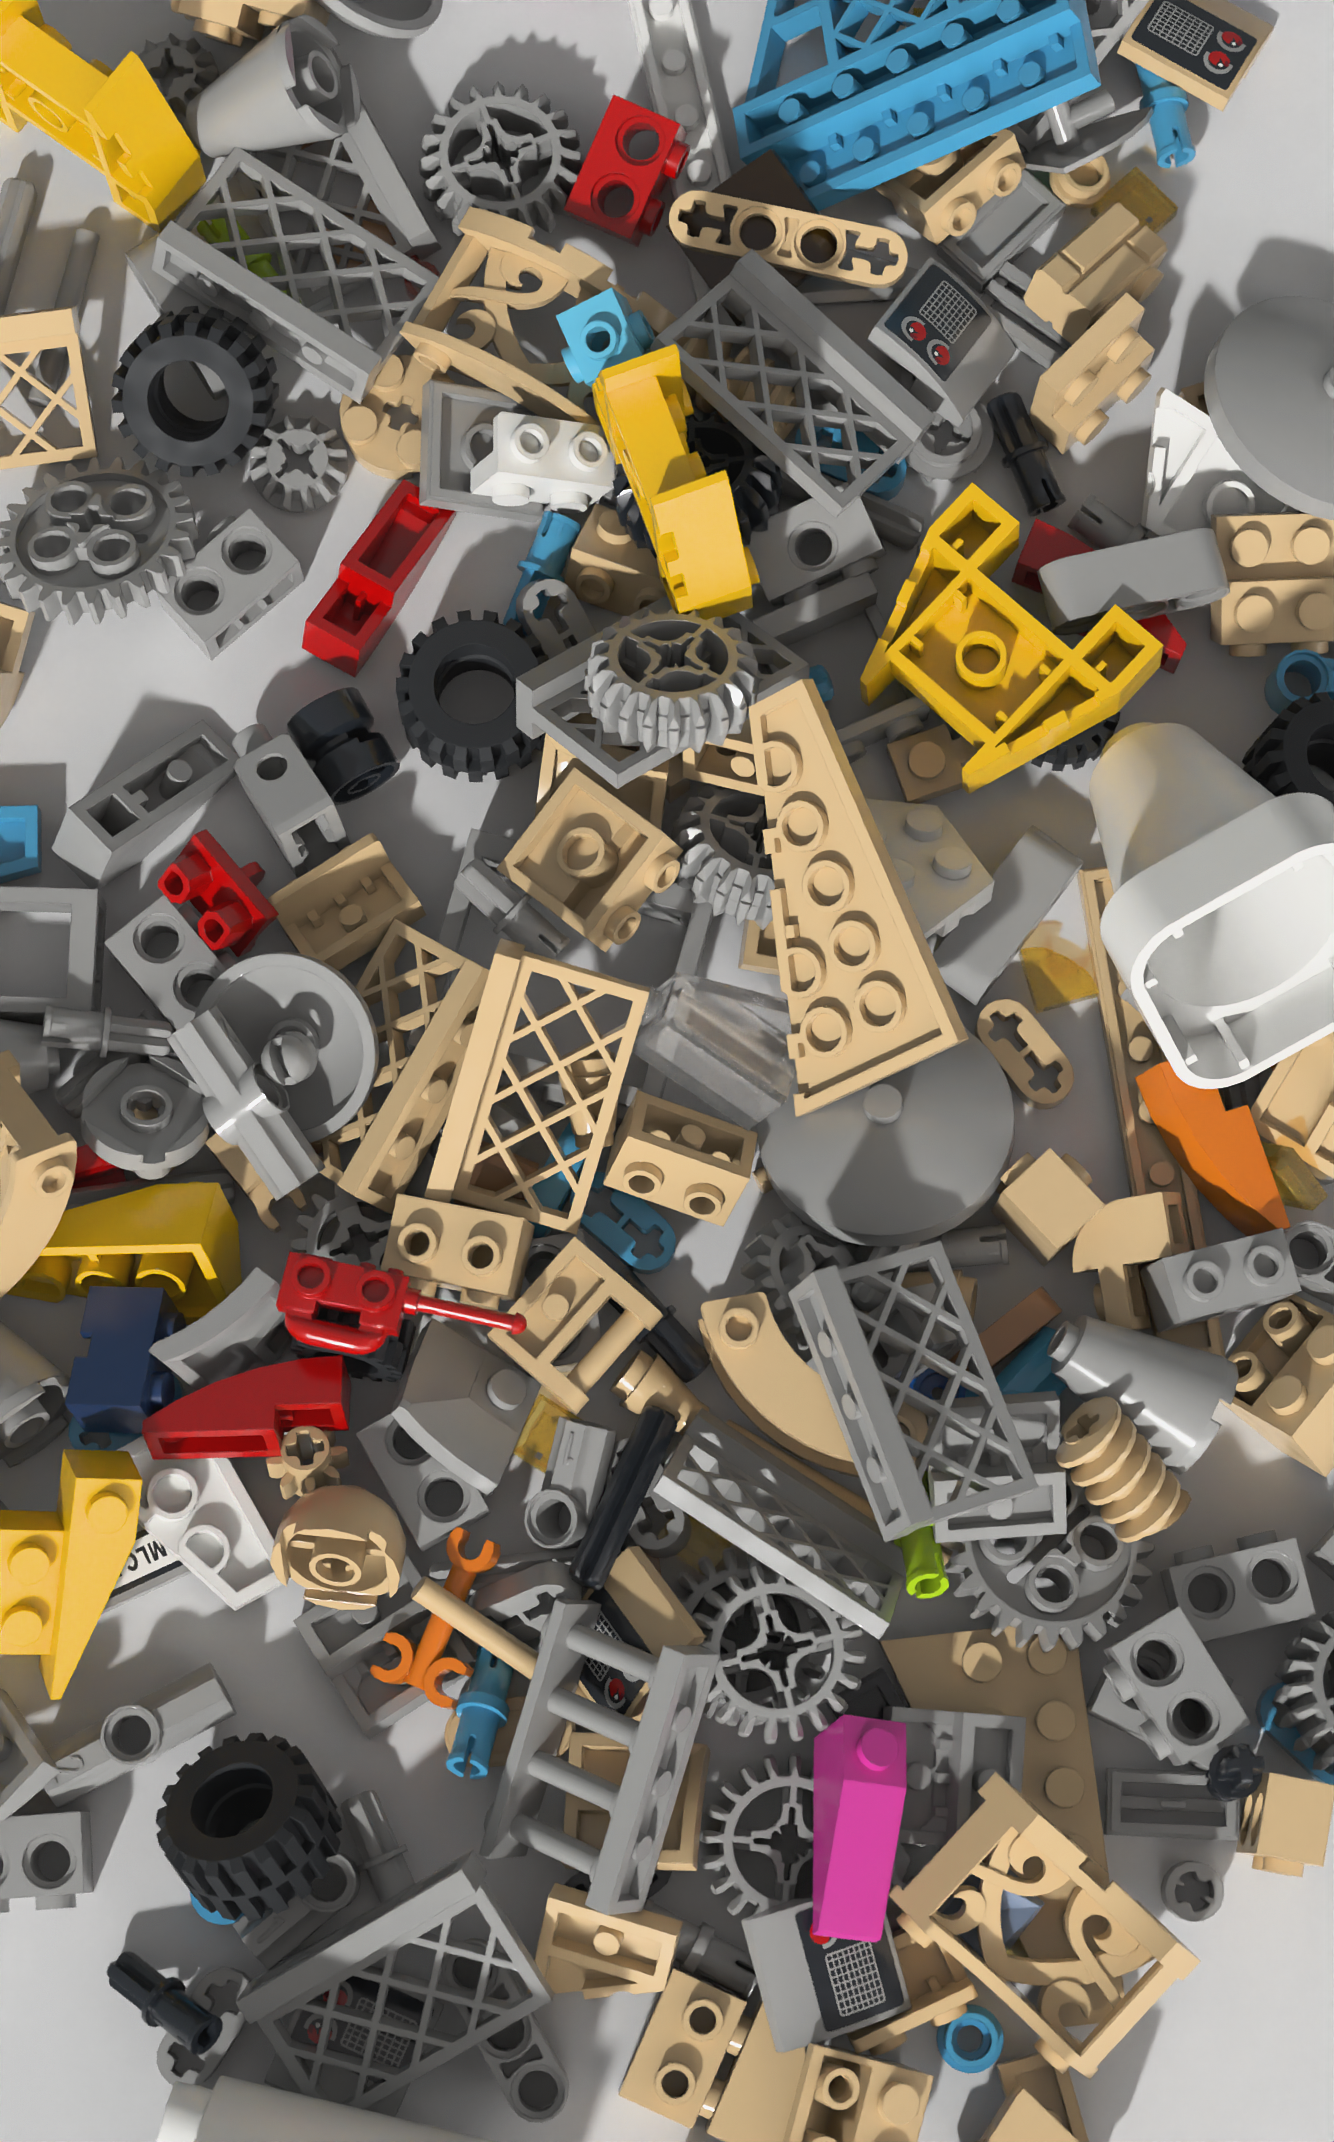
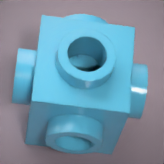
M612 287L556 315L569 345L561 349L564 362L577 383L585 381V384L591 388L592 384L595 383V379L599 377L598 374L601 370L650 353L649 348L655 339L653 330L643 312L638 310L633 313L627 298Z

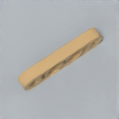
M691 190L681 194L673 202L669 212V225L674 238L681 246L692 251L739 260L751 250L741 241L740 230L742 225L749 218L763 216L775 225L776 237L768 248L754 251L772 267L870 288H887L896 284L903 277L907 268L908 251L904 241L897 233L886 228L703 190ZM702 204L705 205L708 218L725 222L724 210L726 208L738 210L730 224L731 244H719L718 242L723 235L722 230L710 227L702 228L699 237L689 236L688 225L680 221L682 213L692 214L695 205ZM825 229L834 235L837 241V250L829 261L813 263L802 254L801 242L803 237L811 230ZM846 235L859 236L855 243V249L873 252L877 247V242L889 244V255L898 258L896 266H885L882 275H875L871 273V262L852 257L853 270L840 269L847 253Z

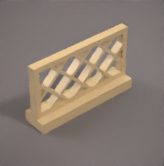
M77 305L0 315V361L16 372L0 393V416L26 434L12 454L0 456V470L98 457L79 336L80 324ZM67 347L71 374L58 392H55L27 371L41 350ZM31 351L22 365L6 355ZM21 377L52 399L32 427L2 406V403ZM72 384L76 407L63 398ZM57 404L79 420L83 445L58 448L37 432ZM31 439L46 449L22 453Z
M395 918L355 986L368 1008L370 1005L383 1001L385 1024L377 1027L376 1031L379 1044L388 1041L390 1064L377 1070L373 1088L393 1081V1088L379 1112L374 1114L370 1092L368 1099L357 1113L358 1121L343 1126L320 1140L310 1142V1145L317 1154L323 1152L324 1158L320 1156L319 1158L326 1168L319 1173L337 1183V1186L353 1196L390 1214L394 1211L397 1193L403 1194L448 1116L489 975V970L461 956ZM409 941L415 945L417 968L396 977L394 963L406 942ZM432 955L438 957L439 959L433 961ZM454 969H459L460 971L444 999L438 1001L435 978ZM420 984L423 1008L401 1017L398 993ZM425 1024V1032L411 1056L406 1057L403 1033ZM360 1137L361 1144L346 1170L343 1171L341 1168L339 1145Z
M500 938L424 1197L444 1203H450L451 1198L577 1235L650 988L524 951L526 945ZM531 972L559 979L570 1000L538 1016L525 993ZM573 984L587 987L591 990L579 995ZM606 993L633 1001L627 1022L603 1035L585 1006L588 1002ZM522 1007L529 1022L515 1029ZM576 1009L592 1041L561 1056L544 1025ZM535 1031L552 1061L521 1077L508 1055L510 1043ZM622 1037L615 1059L607 1044ZM599 1050L611 1071L609 1082L583 1095L567 1065ZM504 1068L511 1083L497 1089ZM558 1071L574 1101L543 1117L526 1086ZM517 1092L534 1122L503 1137L492 1119L490 1111L494 1103ZM603 1098L598 1118H596L589 1105ZM580 1110L593 1133L591 1142L565 1155L549 1126ZM486 1128L493 1143L480 1149ZM540 1131L556 1161L525 1176L509 1146ZM498 1152L516 1181L497 1192L469 1184L475 1164ZM585 1159L580 1178H578L571 1165ZM562 1171L575 1193L569 1213L542 1206L531 1186ZM522 1191L527 1201L511 1196Z

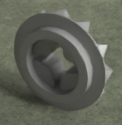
M169 33L166 41L154 44L146 40L144 51L138 55L180 124L185 123L188 103L219 77L218 68L211 52L205 50L194 37L187 41L179 40L172 33ZM170 64H174L181 77L173 79L172 87H169V95L166 96L159 79L165 77L166 69L169 68Z
M980 400L959 428L951 423L953 426L952 435L961 440L959 443L948 442L945 450L941 449L940 455L935 454V437L925 432L913 451L905 458L907 468H913L921 473L927 482L933 479H941L954 483L960 477L971 472L976 473L990 453L994 436L992 422L986 407ZM922 403L936 416L928 429L939 430L942 422L945 423L946 419Z
M287 415L282 422L272 427L267 426L251 450L250 475L256 490L268 503L284 511L302 513L325 506L338 495L347 478L349 467L348 455L343 442L335 428L331 429L320 423L314 416L305 419L293 418ZM286 447L289 451L293 450L298 455L304 454L307 450L310 452L313 450L308 459L315 479L308 473L304 474L299 469H295L289 474L287 472L284 474L283 472L288 467V462L283 448Z

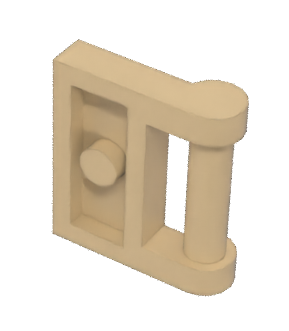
M574 1236L507 1312L513 1315L518 1312L526 1318L527 1327L525 1331L512 1335V1331L493 1327L487 1335L491 1341L541 1383L574 1414H578L590 1400L585 1394L644 1328L651 1331L663 1315L649 1300ZM610 1298L614 1299L625 1311L565 1377L552 1363Z

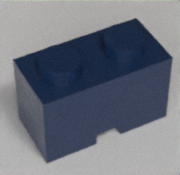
M89 1287L80 1334L83 1338L91 1339L87 1357L75 1356L65 1400V1405L85 1432L142 1434L143 1420L173 1403L175 1383L172 1370L148 1351L155 1342L186 1328V1320L183 1313L178 1311L164 1288Z

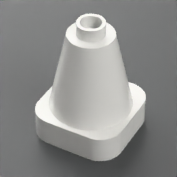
M1140 722L1118 731L1105 744L1100 760L1092 773L1089 785L1090 799L1114 892L1101 918V939L1145 1023L1176 1075L1186 1084L1196 1088L1217 1089L1232 1086L1255 1076L1334 1032V805L1324 797L1311 793H1292L1279 797L1274 796L1197 732L1185 725Z

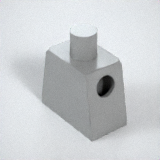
M253 724L235 736L232 745L240 757L233 764L235 772L249 801L297 878L338 854L346 846L351 845L332 799L288 733L272 738L265 725Z

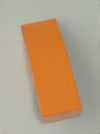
M1169 1061L1159 1063L1135 1077L1149 1114L1170 1152L1196 1188L1224 1218L1247 1237L1279 1228L1285 1230L1291 1227L1248 1105L1225 1111L1218 1088L1202 1089L1186 1084L1176 1075Z

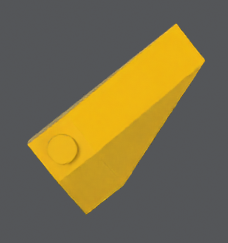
M194 1181L178 1184H156L65 1210L51 1239L37 1260L6 1294L59 1303L66 1294L87 1298L90 1286L164 1288L178 1311L183 1313L186 1325H191L219 1305L242 1283L238 1222L218 1182L204 1183Z

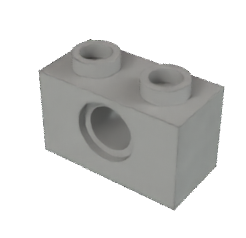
M848 481L835 488L842 493L848 487ZM861 496L837 518L832 516L814 498H811L768 519V530L752 532L750 545H743L749 548L757 568L760 584L768 601L774 607L783 602L785 605H788L820 591L818 586L839 576L846 580L865 572L871 574L879 569L876 559L887 555ZM814 533H822L829 536L832 542V551L829 558L822 564L815 566L804 564L799 556V548L802 541Z

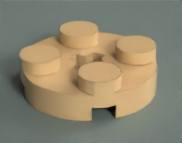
M393 354L376 376L373 388L361 404H358L345 394L342 395L339 409L342 432L351 453L359 464L376 475L395 480L413 478V473H420L423 385L430 379L455 383L449 378L447 373L440 374L428 369L418 362L413 355L403 354L396 356ZM401 404L412 406L411 411L418 418L417 422L414 425L404 423L400 430L391 428V416L387 414L388 410L392 407H399Z

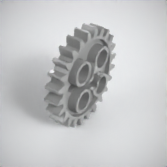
M116 457L108 469H101L98 459L92 458L87 471L80 473L70 463L66 465L65 478L58 480L46 473L42 475L46 488L41 491L28 487L22 489L26 505H7L6 508L11 520L0 522V577L3 584H6L12 600L21 598L25 611L28 613L41 607L45 620L49 622L62 611H65L69 625H75L83 613H91L94 623L101 624L105 610L114 609L116 614L122 619L127 617L128 603L135 601L140 606L148 608L151 605L147 593L151 590L166 594L171 592L167 576L184 577L187 572L183 560L195 558L196 556L192 541L199 538V533L189 496L184 495L179 480L169 482L165 471L158 469L149 474L146 461L140 460L130 470H126L122 457Z
M1064 1467L1066 1471V1515L1068 1517L1076 1508L1081 1506L1087 1509L1088 1515L1017 1583H1010L1007 1580V1574L1049 1535L1013 1537L1012 1540L1014 1541L1016 1551L1015 1554L1010 1555L995 1549L990 1539L941 1543L942 1546L948 1549L958 1551V1554L946 1563L945 1571L948 1573H963L965 1580L954 1591V1595L956 1597H965L974 1594L979 1600L973 1607L970 1617L976 1619L987 1612L993 1614L995 1620L992 1625L991 1634L995 1637L1008 1625L1016 1628L1015 1642L1016 1647L1022 1648L1033 1634H1038L1039 1643L1044 1653H1048L1056 1646L1059 1635H1061L1070 1651L1075 1650L1083 1643V1631L1092 1641H1099L1107 1634L1105 1622L1117 1628L1128 1618L1123 1606L1133 1608L1143 1598L1142 1593L1133 1584H1144L1152 1576V1570L1137 1562V1560L1147 1558L1155 1550V1544L1144 1540L1129 1543L1120 1541L1114 1531L1116 1524L1105 1523L1099 1512L1101 1505L1090 1504L1085 1496L1087 1486H1077L1070 1477L1072 1467ZM1087 1535L1100 1541L1104 1547L1105 1559L1097 1560L1088 1556L1081 1547L1080 1536ZM1043 1577L1053 1581L1060 1590L1061 1602L1053 1603L1042 1598L1036 1589V1578Z

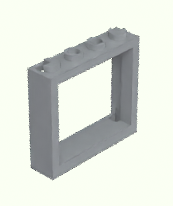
M471 828L458 874L470 861L478 858L486 863L496 874L505 877L497 870V867L518 840ZM673 883L662 893L652 891L637 911L645 916L686 926L687 931L642 1089L626 1084L621 1086L616 1124L619 1125L637 1090L661 1099L663 1097L713 920L712 905L708 902L693 903L692 889L680 887L676 883ZM455 886L451 894L438 943L458 953L472 903ZM433 955V961L439 959L438 957ZM452 971L435 978L438 1001L445 997ZM421 999L417 1010L423 1008ZM425 1024L411 1030L407 1043L410 1056L425 1032ZM508 1052L521 1077L547 1064ZM504 1068L497 1089L511 1083ZM558 1071L526 1086L527 1089L541 1092V1101L557 1108L566 1105Z

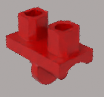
M207 829L192 836L175 861L170 864L158 880L159 889L171 903L182 904L189 900L199 911L202 917L197 922L198 934L212 951L229 947L237 957L250 952L255 946V941L259 935L279 915L256 887L264 878L265 870L255 861L239 868Z

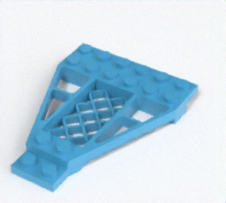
M768 0L745 103L733 108L740 159L748 165L768 150L774 149L819 212L1098 88L1102 85L1085 0H930L919 18L908 13L915 0H890L888 5L877 0H811L794 9L795 0ZM870 12L880 16V19L864 43L855 39V35ZM822 25L828 64L776 88L785 43ZM900 25H903V26L907 27V28H905V29H903V30L897 32V30H898V28L900 27Z

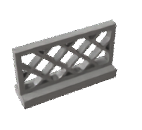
M334 48L330 49L333 55L335 56L340 68L343 67ZM361 98L360 118L357 124L348 128V133L334 140L329 157L302 151L303 144L260 151L285 158L281 175L290 181L292 180L297 161L325 168L316 198L341 214L354 217L353 222L360 226L363 220L388 227L396 242V245L392 247L410 258L417 254L420 260H423L442 249ZM344 148L353 163L341 160ZM257 151L250 152L249 154L256 157ZM238 171L235 176L247 199H262L261 196L263 195L260 185ZM337 171L361 177L364 186L357 208L328 201ZM371 199H373L380 214L367 211ZM256 215L267 236L273 237L268 215ZM312 218L309 219L305 233L315 232ZM345 244L344 249L330 246L332 256L333 254L341 256L338 269L347 268L349 259L362 263L357 267L367 266L364 254L353 252L354 246L352 244ZM319 247L300 249L297 261L291 251L288 250L293 274L306 272L311 253L320 254ZM368 281L340 284L342 296ZM322 286L313 292L311 288L297 289L305 307L313 312L332 303L329 286Z
M238 147L233 149L175 223L171 220L157 237L152 264L153 271L210 308L214 307L225 310L223 316L233 322L238 316L247 322L248 325L244 330L253 336L259 334L267 345L358 404H361L373 388L376 376L404 340V337L399 333L406 321L414 322L439 279L437 275ZM239 171L260 185L263 199L231 202L227 184ZM219 196L221 203L212 204ZM296 210L303 212L312 218L315 232L284 236L278 212ZM258 214L268 215L273 237L249 240L240 239L235 217ZM225 218L230 242L208 244L190 231L198 221ZM352 244L364 252L367 266L336 269L330 246ZM319 247L325 271L293 274L288 250ZM277 252L282 276L260 278L248 270L245 255ZM403 277L421 289L412 301L388 303L382 279ZM371 281L377 305L345 308L340 284ZM329 286L334 310L311 311L300 303L297 289ZM401 317L394 326L392 318ZM380 319L385 339L377 350L373 351L353 338L349 323Z
M753 249L737 261L726 278L662 331L650 346L652 351H656L676 344L680 356L681 377L835 518L843 513L895 463L899 464L906 458L936 418L932 412ZM722 303L746 327L719 324L717 306ZM681 337L707 340L709 359L692 357L676 341ZM721 342L748 345L751 365L724 361ZM763 347L771 348L792 367V370L765 366ZM726 379L753 382L756 402L743 401L736 398L727 389ZM768 384L794 387L797 407L770 404ZM809 389L817 390L838 409V412L812 409ZM773 421L799 424L802 445L783 441L774 432ZM814 426L840 429L843 449L818 447ZM855 431L863 432L885 453L877 454L858 451ZM820 464L846 467L848 487L842 493L821 475Z
M667 595L633 613L630 617L637 620L641 619L645 609L651 610L656 615L667 614L671 607ZM741 613L722 618L724 628H739L742 640L753 644V654L758 664H773L780 669L772 675L760 674V689L757 692V702L801 679H809V663ZM619 621V622H617V623H615V624H613V625H611V626H613V627H619L621 621ZM602 630L516 678V727L531 739H535L544 733L548 734L618 789L690 747H679L673 756L669 748L656 746L647 753L643 742L636 741L625 746H640V750L618 762L602 749V744L623 745L619 733H605L602 721L598 718L596 725L567 722V720L580 713H591V707L588 704V691L585 690V669H588V655L591 652L592 643L602 639Z
M941 1241L838 1269L834 1265L813 1271L788 1292L884 1542L907 1536L916 1529L1031 1493L1039 1488ZM927 1263L936 1286L931 1302L901 1286L908 1267ZM893 1272L891 1280L882 1276L883 1274ZM861 1281L884 1294L874 1319L853 1307L845 1285ZM894 1301L924 1316L915 1341L885 1325ZM935 1323L956 1336L961 1350L955 1364L925 1348ZM863 1331L866 1332V1333H868V1335H867L866 1338H865V1335H864ZM878 1339L908 1356L898 1381L879 1371L872 1354ZM919 1362L949 1378L939 1404L909 1387ZM959 1385L980 1396L985 1412L979 1426L950 1410ZM903 1402L933 1418L923 1444L904 1434L901 1430L897 1415ZM943 1425L973 1440L964 1466L934 1450ZM984 1447L1004 1457L1013 1479L1012 1482L998 1486L975 1473ZM912 1456H914V1457L917 1458L916 1461H915V1463H914V1460H913ZM927 1465L957 1480L949 1502L934 1507L931 1506L921 1481ZM968 1487L978 1492L965 1497Z
M701 1407L663 1466L665 1468L653 1491L860 1628L880 1639L890 1625L906 1576L901 1547L896 1546L893 1540L884 1542L879 1526L875 1521Z
M474 1850L328 1934L270 1970L260 1974L247 1984L235 2003L249 2025L256 2021L259 2023L303 2095L329 2101L319 2085L323 2063L360 2073L355 2095L341 2104L366 2109L553 2000L555 1993L483 1880L487 1871ZM476 1904L491 1927L487 1948L449 1939L454 1916ZM443 1923L440 1936L427 1933ZM498 1940L507 1954L495 1951ZM412 1943L437 1950L430 1981L393 1972L399 1948ZM446 1952L483 1962L476 1993L439 1984ZM386 1957L384 1969L370 1966ZM492 1965L518 1971L531 1993L514 2003L485 1996ZM351 1976H356L380 1983L374 2014L337 2004L343 1981ZM389 1986L427 1995L420 2026L383 2017ZM330 1989L328 2001L315 1998ZM435 1998L473 2007L468 2029L457 2036L428 2029ZM295 2009L323 2015L324 2019L318 2046L292 2040L280 2018ZM481 2010L495 2013L479 2022ZM333 2019L370 2028L364 2058L327 2049ZM379 2031L416 2040L412 2061L401 2068L372 2061ZM425 2043L438 2046L422 2055ZM304 2058L314 2061L312 2072ZM369 2076L381 2078V2080L366 2088Z

